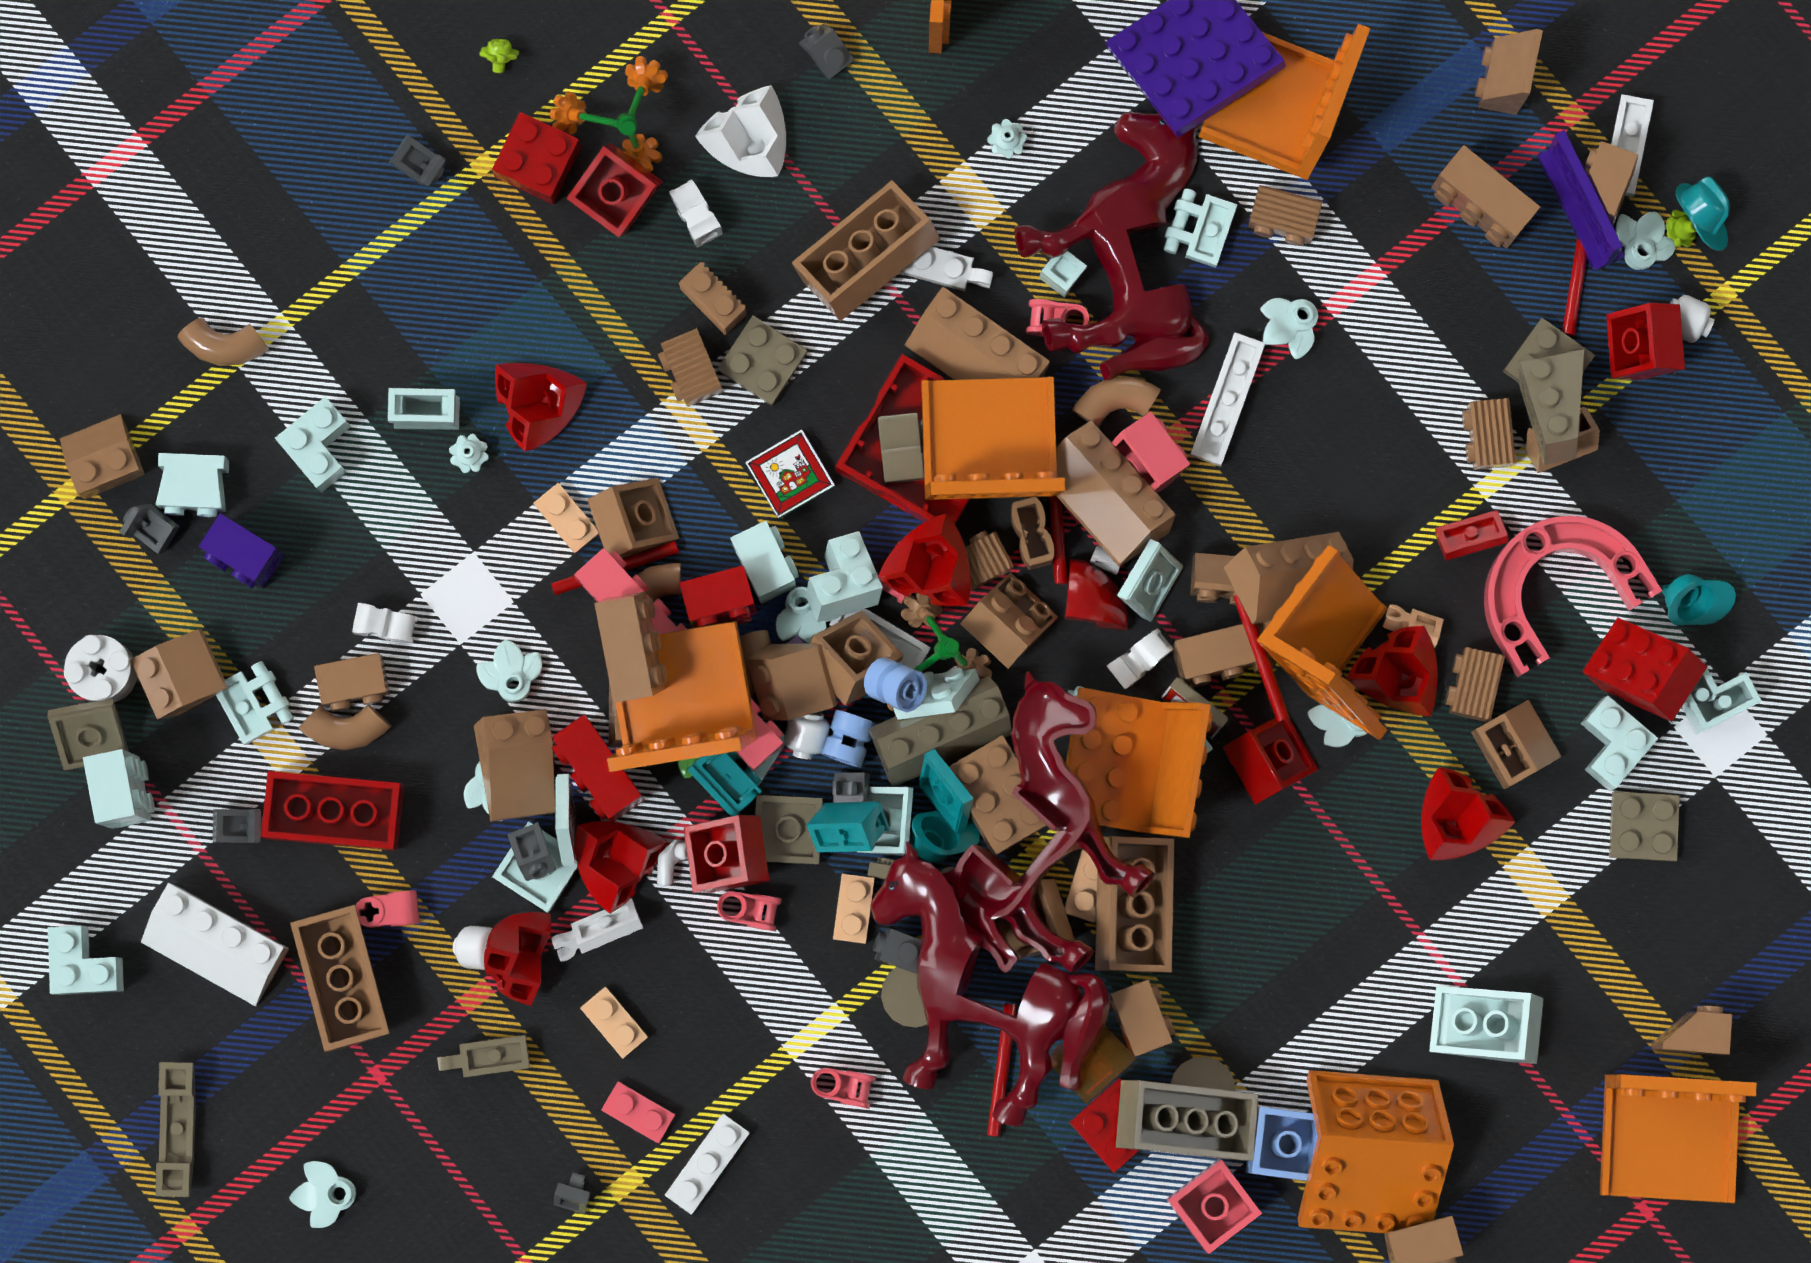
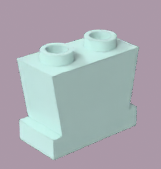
M389 388L388 422L394 423V429L459 430L460 397L456 395L455 389Z
M159 453L158 466L163 470L156 506L160 509H165L164 514L183 516L184 510L197 511V516L217 517V512H226L222 473H229V460L225 456Z

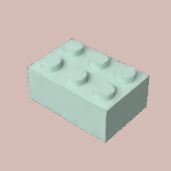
M123 749L83 757L96 824L115 829L152 821L150 813L155 812L152 794L146 793L144 781L149 779L145 761H140L139 756Z

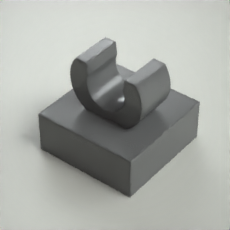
M834 773L832 785L833 803L869 802L870 774Z
M573 1172L569 1185L558 1183L553 1205L585 1215L590 1199V1192L583 1190L585 1176Z

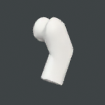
M683 840L673 841L658 855L657 884L672 885L674 865L680 860L688 859L686 842Z

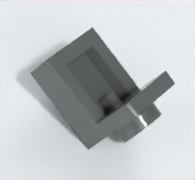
M825 24L821 26L816 25L809 29L804 35L805 38L799 42L802 49L809 53L821 72L829 80L855 60L836 32Z
M405 136L389 163L418 184L429 186L431 182L435 183L441 177L444 171L442 165L446 159L441 155L433 153L412 137Z
M150 503L130 508L123 518L125 523L120 529V533L124 536H136L157 554H161L166 551L180 526Z
M213 809L212 843H260L263 820L261 810Z
M886 928L884 934L879 932L874 942L873 951L877 952L875 960L917 974V960L922 940L894 929Z

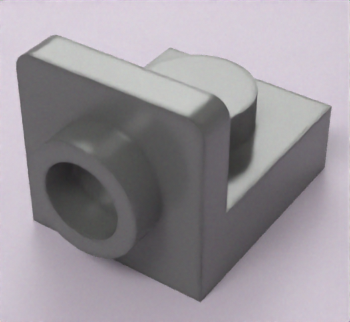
M538 822L507 834L517 865L526 881L541 879L547 876L548 873L556 870L555 863L550 855Z

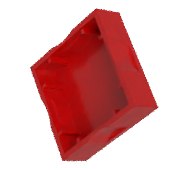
M902 354L878 393V398L867 419L858 427L836 464V472L922 522L947 513L956 525L971 499L925 500L924 480L892 484L884 483L878 417L917 413L918 420H922L921 381L944 380L940 375ZM920 440L921 453H923V440Z

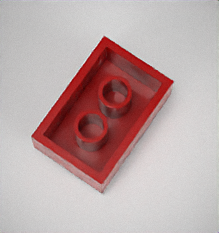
M744 565L679 583L692 628L737 621V625L751 622V616L757 615Z
M1617 617L1582 672L1601 690L1672 722L1708 666L1689 648Z
M585 714L552 736L556 745L551 747L564 766L569 763L571 764L575 772L570 774V776L583 793L589 790L594 799L589 803L602 820L608 817L611 822H615L645 801L625 770L609 772L607 758L612 756L613 753Z

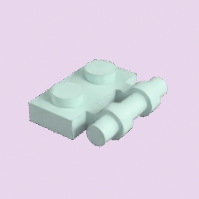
M1184 189L1181 200H1177L1174 207L1176 214L1172 226L1167 228L1165 234L1167 241L1164 251L1176 254L1179 243L1189 245L1185 258L1216 268L1237 204L1206 194L1203 206L1193 203L1196 192ZM1189 216L1198 218L1193 234L1184 231Z
M263 661L251 666L256 678L248 682L243 672L240 671L226 679L228 689L216 695L243 745H247L274 730L268 719L272 715L277 714L282 724L294 719L288 708L290 706L286 696H281L274 683L276 678L273 672L267 670ZM263 688L270 701V704L263 708L254 694L255 691Z

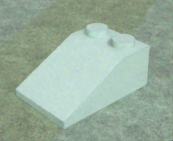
M1436 986L1430 1052L1537 1064L1544 998L1532 993Z

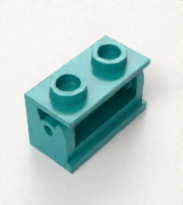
M736 752L699 757L687 770L731 817L736 816L758 793L762 792L758 786L762 780L749 766L743 770L738 765L736 760L739 758V755Z
M880 801L824 803L806 824L817 852L872 851L875 848L874 844L882 836L883 832L890 830Z

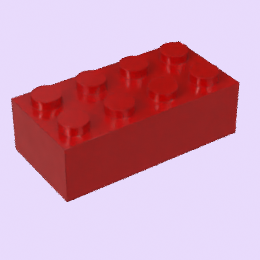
M268 771L261 837L268 840L398 851L404 785L394 782Z

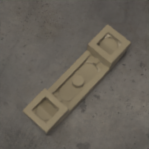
M159 1062L158 1096H161L159 1162L156 1163L155 1196L190 1197L196 1119L194 1063Z

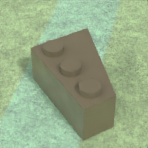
M1584 349L1520 362L1518 383L1544 465L1576 459Z

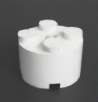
M88 635L78 641L67 654L64 666V677L71 689L89 702L114 698V702H118L124 699L135 686L137 673L131 662V659L134 658L132 653L115 639L104 635ZM98 665L107 669L104 675L98 674L95 671Z

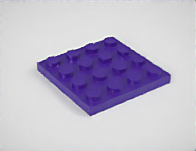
M1168 0L1105 41L1107 49L1177 138L1286 67L1285 60L1236 0Z

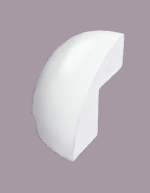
M772 85L759 88L739 97L736 107L731 108L728 112L721 113L718 111L695 135L699 143L713 157L739 172L759 177H775L779 175L783 166L786 151V128L782 108Z

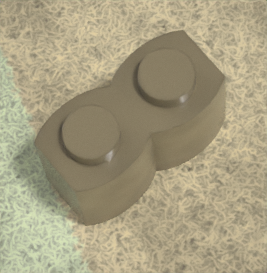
M917 413L878 417L884 483L892 484L924 480V454L921 453L920 440H923L922 420H918Z

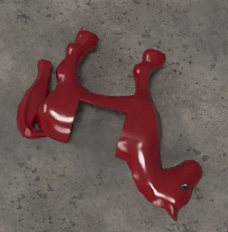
M1130 111L1122 114L1115 124L1114 133L1120 142L1138 150L1147 161L1130 176L1113 181L1093 193L1085 211L1065 228L1056 231H1044L1028 224L1015 226V242L1018 252L1023 258L1031 257L1038 253L1046 255L1051 259L1063 255L1078 242L1084 239L1091 240L1113 290V312L1105 319L1089 325L1068 324L1059 318L1043 320L1041 326L1045 345L1052 352L1069 348L1074 353H1081L1093 346L1118 347L1127 336H1132L1136 342L1126 350L1099 364L1104 380H1111L1131 370L1164 371L1192 364L1202 355L1209 343L1208 333L1192 316L1190 294L1185 284L1144 291L1128 234L1167 224V207L1184 188L1194 172L1198 157L1196 132L1203 122L1177 138L1158 113ZM1190 329L1191 335L1189 337L1183 336Z
M1028 671L1024 683L1025 696L1018 702L1013 717L1011 734L1022 781L1016 785L1012 794L1051 830L1057 831V833L1022 877L996 855L977 845H971L962 855L956 867L949 872L943 873V876L949 884L953 882V889L959 903L960 915L963 918L967 933L970 935L975 934L983 939L981 947L993 955L1002 972L1009 971L1019 960V956L997 928L994 919L997 918L1011 922L1017 940L1039 950L1047 963L1051 965L1060 963L1067 971L1074 974L1085 966L1092 957L1094 950L1081 940L1071 942L1059 937L1046 926L1037 911L1035 903L1039 882L1056 863L1080 848L1085 850L1091 857L1100 879L1105 884L1120 885L1132 898L1138 896L1147 888L1153 880L1155 873L1144 865L1132 866L1115 857L1110 851L1099 826L1092 797L1082 780L1066 765L1055 745V740L1060 737L1072 734H1086L1094 729L1097 725L1095 707L1091 702L1071 695L1055 683H1039Z
M906 842L904 856L892 863L882 887L873 897L870 904L872 915L878 924L893 925L907 916L920 915L922 942L917 960V988L926 1016L928 1039L926 1048L920 1058L908 1064L903 1080L917 1088H934L938 1070L950 1062L948 1029L951 1021L979 1022L1005 1031L1017 1043L1020 1053V1072L1017 1083L1007 1097L999 1099L995 1104L992 1117L1005 1125L1022 1126L1027 1110L1035 1108L1038 1104L1040 1085L1052 1070L1049 1050L1058 1040L1062 1039L1063 1041L1060 1086L1072 1091H1079L1081 1089L1082 1065L1089 1052L1098 1042L1107 1020L1110 1008L1108 991L1103 980L1093 974L1068 975L1056 967L1042 963L1029 981L1017 1017L963 996L968 990L983 939L975 934L970 935L967 933L953 887L947 882L943 874L934 868L932 864L921 861L913 846ZM1078 986H1082L1085 989L1084 996H1082L1081 989Z

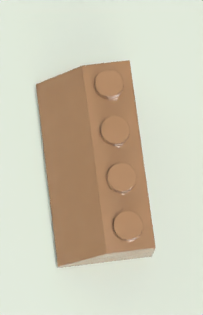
M943 286L927 307L905 343L907 348L953 380L1042 378L1050 363L1048 359Z
M1092 420L1068 435L1057 446V478H1065V492L1057 495V497L1119 567L1141 553L1150 539L1157 542L1169 534L1176 514Z
M1339 532L1247 546L1223 567L1252 624L1268 622L1273 619L1276 611L1283 606L1292 594L1296 584L1304 578L1313 566L1315 559L1322 554L1328 545L1337 549L1340 552V556L1353 570L1354 559Z
M352 905L291 922L293 936L324 1052H332L390 1034L356 906Z

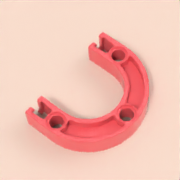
M1558 516L1539 521L1527 527L1509 541L1499 552L1486 580L1484 609L1490 632L1517 678L1530 670L1527 665L1523 666L1515 650L1522 643H1526L1537 658L1535 660L1537 666L1550 658L1528 623L1521 602L1524 579L1530 568L1539 559L1562 552L1575 553L1589 558L1606 573L1628 611L1642 603L1640 598L1636 600L1628 584V581L1633 577H1638L1646 588L1648 599L1662 592L1641 555L1620 532L1591 518ZM1535 535L1541 540L1542 546L1539 551H1532L1527 547V536ZM1619 558H1625L1631 563L1632 569L1630 574H1623L1617 569L1616 565ZM1513 624L1519 629L1520 637L1517 641H1511L1505 636L1504 628L1506 625Z

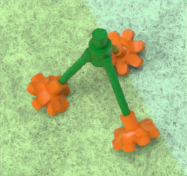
M638 56L635 60V66L628 64L625 68V74L628 76L627 83L630 87H635L636 90L628 113L620 114L617 119L587 114L584 111L586 108L585 102L577 100L576 94L567 91L565 97L557 95L553 100L558 109L553 108L550 111V118L557 120L553 123L552 127L561 131L564 130L567 134L576 133V125H582L584 121L617 127L622 134L629 137V139H625L622 142V148L626 151L624 153L651 172L653 170L651 162L659 163L662 160V154L654 150L658 147L659 143L653 137L646 140L643 134H635L637 130L635 117L642 96H646L650 90L660 92L664 87L663 82L667 80L668 74L665 70H659V62L652 60L647 65L646 58Z

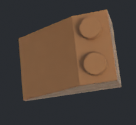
M1534 29L1496 37L1491 47L1485 46L1481 62L1482 66H1486L1484 78H1478L1475 90V97H1480L1479 108L1517 115L1531 91L1543 30Z
M547 709L481 718L474 725L490 822L555 813L553 750L551 748L553 744Z

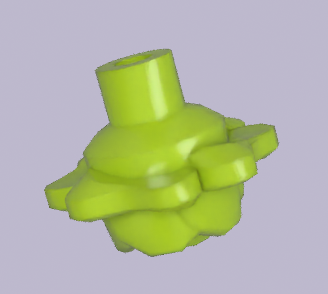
M492 39L488 42L487 47L481 48L479 55L493 63V72L504 73L505 63L517 59L519 51L512 49L509 40Z
M1673 210L1672 217H1669L1666 223L1667 237L1673 240L1675 247L1682 245L1686 248L1690 247L1692 244L1691 240L1696 239L1695 232L1697 231L1685 211Z

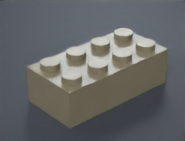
M1121 1080L1115 1148L1226 1160L1253 1161L1259 1094L1140 1080Z

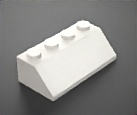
M171 883L167 884L152 910L141 943L254 1006L258 1005L289 950L288 947Z

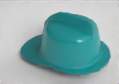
M1710 176L1705 177L1694 185L1680 184L1676 188L1677 200L1690 218L1698 235L1710 248L1716 251L1724 250L1728 243L1724 222L1728 218L1730 203L1725 192Z
M1692 574L1682 575L1671 584L1662 586V593L1665 596L1664 599L1668 608V618L1674 625H1706L1715 623L1730 612L1736 598L1734 587L1728 582L1704 580Z
M938 810L916 814L912 819L913 831L910 835V843L918 855L928 862L938 863L944 861L951 855L964 853L971 845L979 843V830L970 817L967 827L959 833L953 831Z

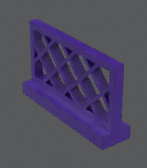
M1565 130L1556 133L1549 149L1538 154L1537 159L1595 272L1625 257L1622 251L1623 246Z

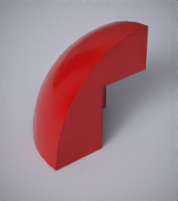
M530 363L496 364L495 389L497 401L499 404L506 405L509 421L505 425L520 448L525 452L535 449L560 433L579 408L587 383L568 372L544 365Z
M947 513L922 523L896 545L879 573L878 578L883 583L907 597H910L912 593L926 595L930 598V603L933 605H968L971 587L968 555L962 537Z
M1070 558L1065 619L1096 622V627L1128 630L1129 621L1126 603L1117 596L1120 590L1115 582L1098 567L1079 559Z
M1410 626L1393 631L1387 635L1389 639L1387 642L1375 650L1369 647L1360 655L1346 678L1359 691L1386 706L1403 712L1422 716L1432 715L1437 694L1438 671L1434 646L1424 626Z
M1438 767L1427 788L1422 808V837L1427 855L1430 860H1448L1471 854L1497 840L1515 823V820L1493 794L1490 793L1486 796L1482 795L1480 791L1475 790L1471 784L1472 779L1454 770Z
M596 821L579 825L575 837V855L579 873L587 890L608 913L611 914L635 895L636 884L642 879V876L652 873L658 863V855L665 849L667 840L650 831L625 823Z
M525 912L511 915L497 923L488 936L484 952L485 972L487 975H491L497 982V988L502 994L516 1002L531 1006L541 985V954L551 933V914Z

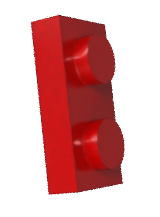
M1498 510L1435 528V536L1445 561L1508 543V534Z

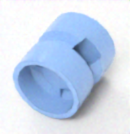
M882 657L874 661L868 668L864 678V688L869 697L890 704L891 707L898 710L910 712L919 707L924 700L927 692V680L922 672L906 667L892 659Z
M836 710L830 726L833 730V735L827 736L821 754L836 761L861 768L867 752L864 743L870 742L872 738L868 729L875 726L876 723L844 711ZM843 737L854 740L852 747L841 744Z

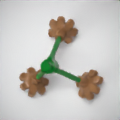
M916 593L917 598L912 595L904 597L903 602L909 608L901 611L902 618L908 621L909 625L914 628H918L922 623L931 627L939 641L934 647L935 653L913 669L922 672L939 659L947 660L953 657L957 666L951 669H976L979 679L986 676L991 678L992 671L986 668V666L991 664L989 656H979L978 650L974 648L968 649L966 657L961 655L959 643L953 638H948L938 626L935 616L942 613V606L931 604L928 596ZM887 704L888 709L894 711V707H891L890 704Z

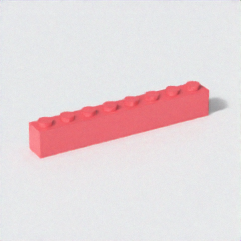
M603 548L574 574L577 581L597 602L610 597L643 591L647 592L649 590L648 586L638 575L631 578L623 569L627 564L614 550L609 554ZM660 599L653 602L655 617L651 618L654 631L662 634L687 629L682 623L677 627L668 618L671 611ZM751 699L758 739L743 750L735 752L755 772L783 746L780 738L784 734L771 720L765 723L758 716L761 709Z

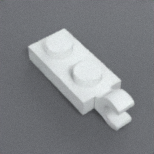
M930 247L902 270L904 275L965 291L967 282L990 288L993 278V272L972 268L974 258L935 247Z
M631 898L611 914L603 910L572 923V931L557 934L551 940L555 950L558 949L557 953L560 961H566L575 955L578 948H580L583 954L640 930L643 926Z

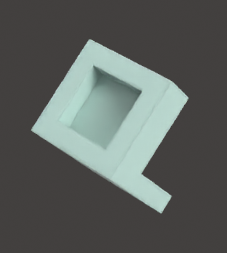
M1066 251L1063 255L1050 259L1042 269L1039 278L1065 298L1070 288L1087 266L1070 252Z

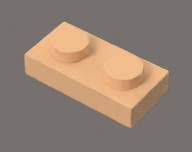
M559 483L533 503L575 555L599 536L597 528Z
M1082 850L1064 908L1069 916L1095 923L1097 868L1088 853Z
M842 874L833 940L866 944L875 878Z
M606 986L580 1008L622 1059L648 1038L646 1033Z

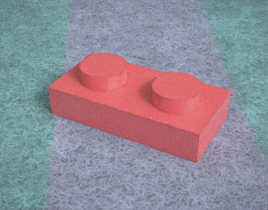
M619 1081L601 1111L658 1144L676 1115Z

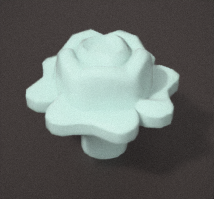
M1004 119L1001 125L993 124L992 134L987 139V142L993 145V154H1002L1007 159H1010L1013 156V152L1018 155L1022 153L1027 135L1021 133L1023 130L1021 124H1013L1008 119Z
M470 434L468 438L460 435L456 444L449 448V452L454 455L450 461L453 465L458 466L463 473H468L470 469L478 472L481 465L489 459L488 454L485 452L488 448L487 444L479 441L474 434Z

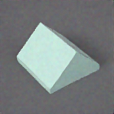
M869 787V802L880 801L890 830L883 832L882 836L874 844L875 848L872 851L857 852L904 856L906 842H909L913 788Z

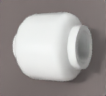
M1682 295L1678 300L1673 298L1670 304H1680L1683 340L1694 343L1701 335L1707 337L1714 323V319L1710 318V306L1688 295Z
M816 712L788 720L784 743L786 747L793 750V756L801 759H812L813 754H821L830 730V725L824 719V714Z
M467 926L459 932L458 937L453 942V952L462 967L485 970V946L493 928Z

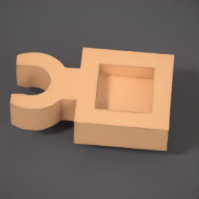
M1389 605L1383 624L1384 628L1396 631L1410 626H1424L1430 635L1434 648L1436 647L1444 619L1412 609L1409 614L1397 605Z

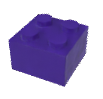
M221 513L198 546L206 552L203 557L224 572L230 567L234 570L231 575L251 589L256 584L264 589L285 556L276 547Z

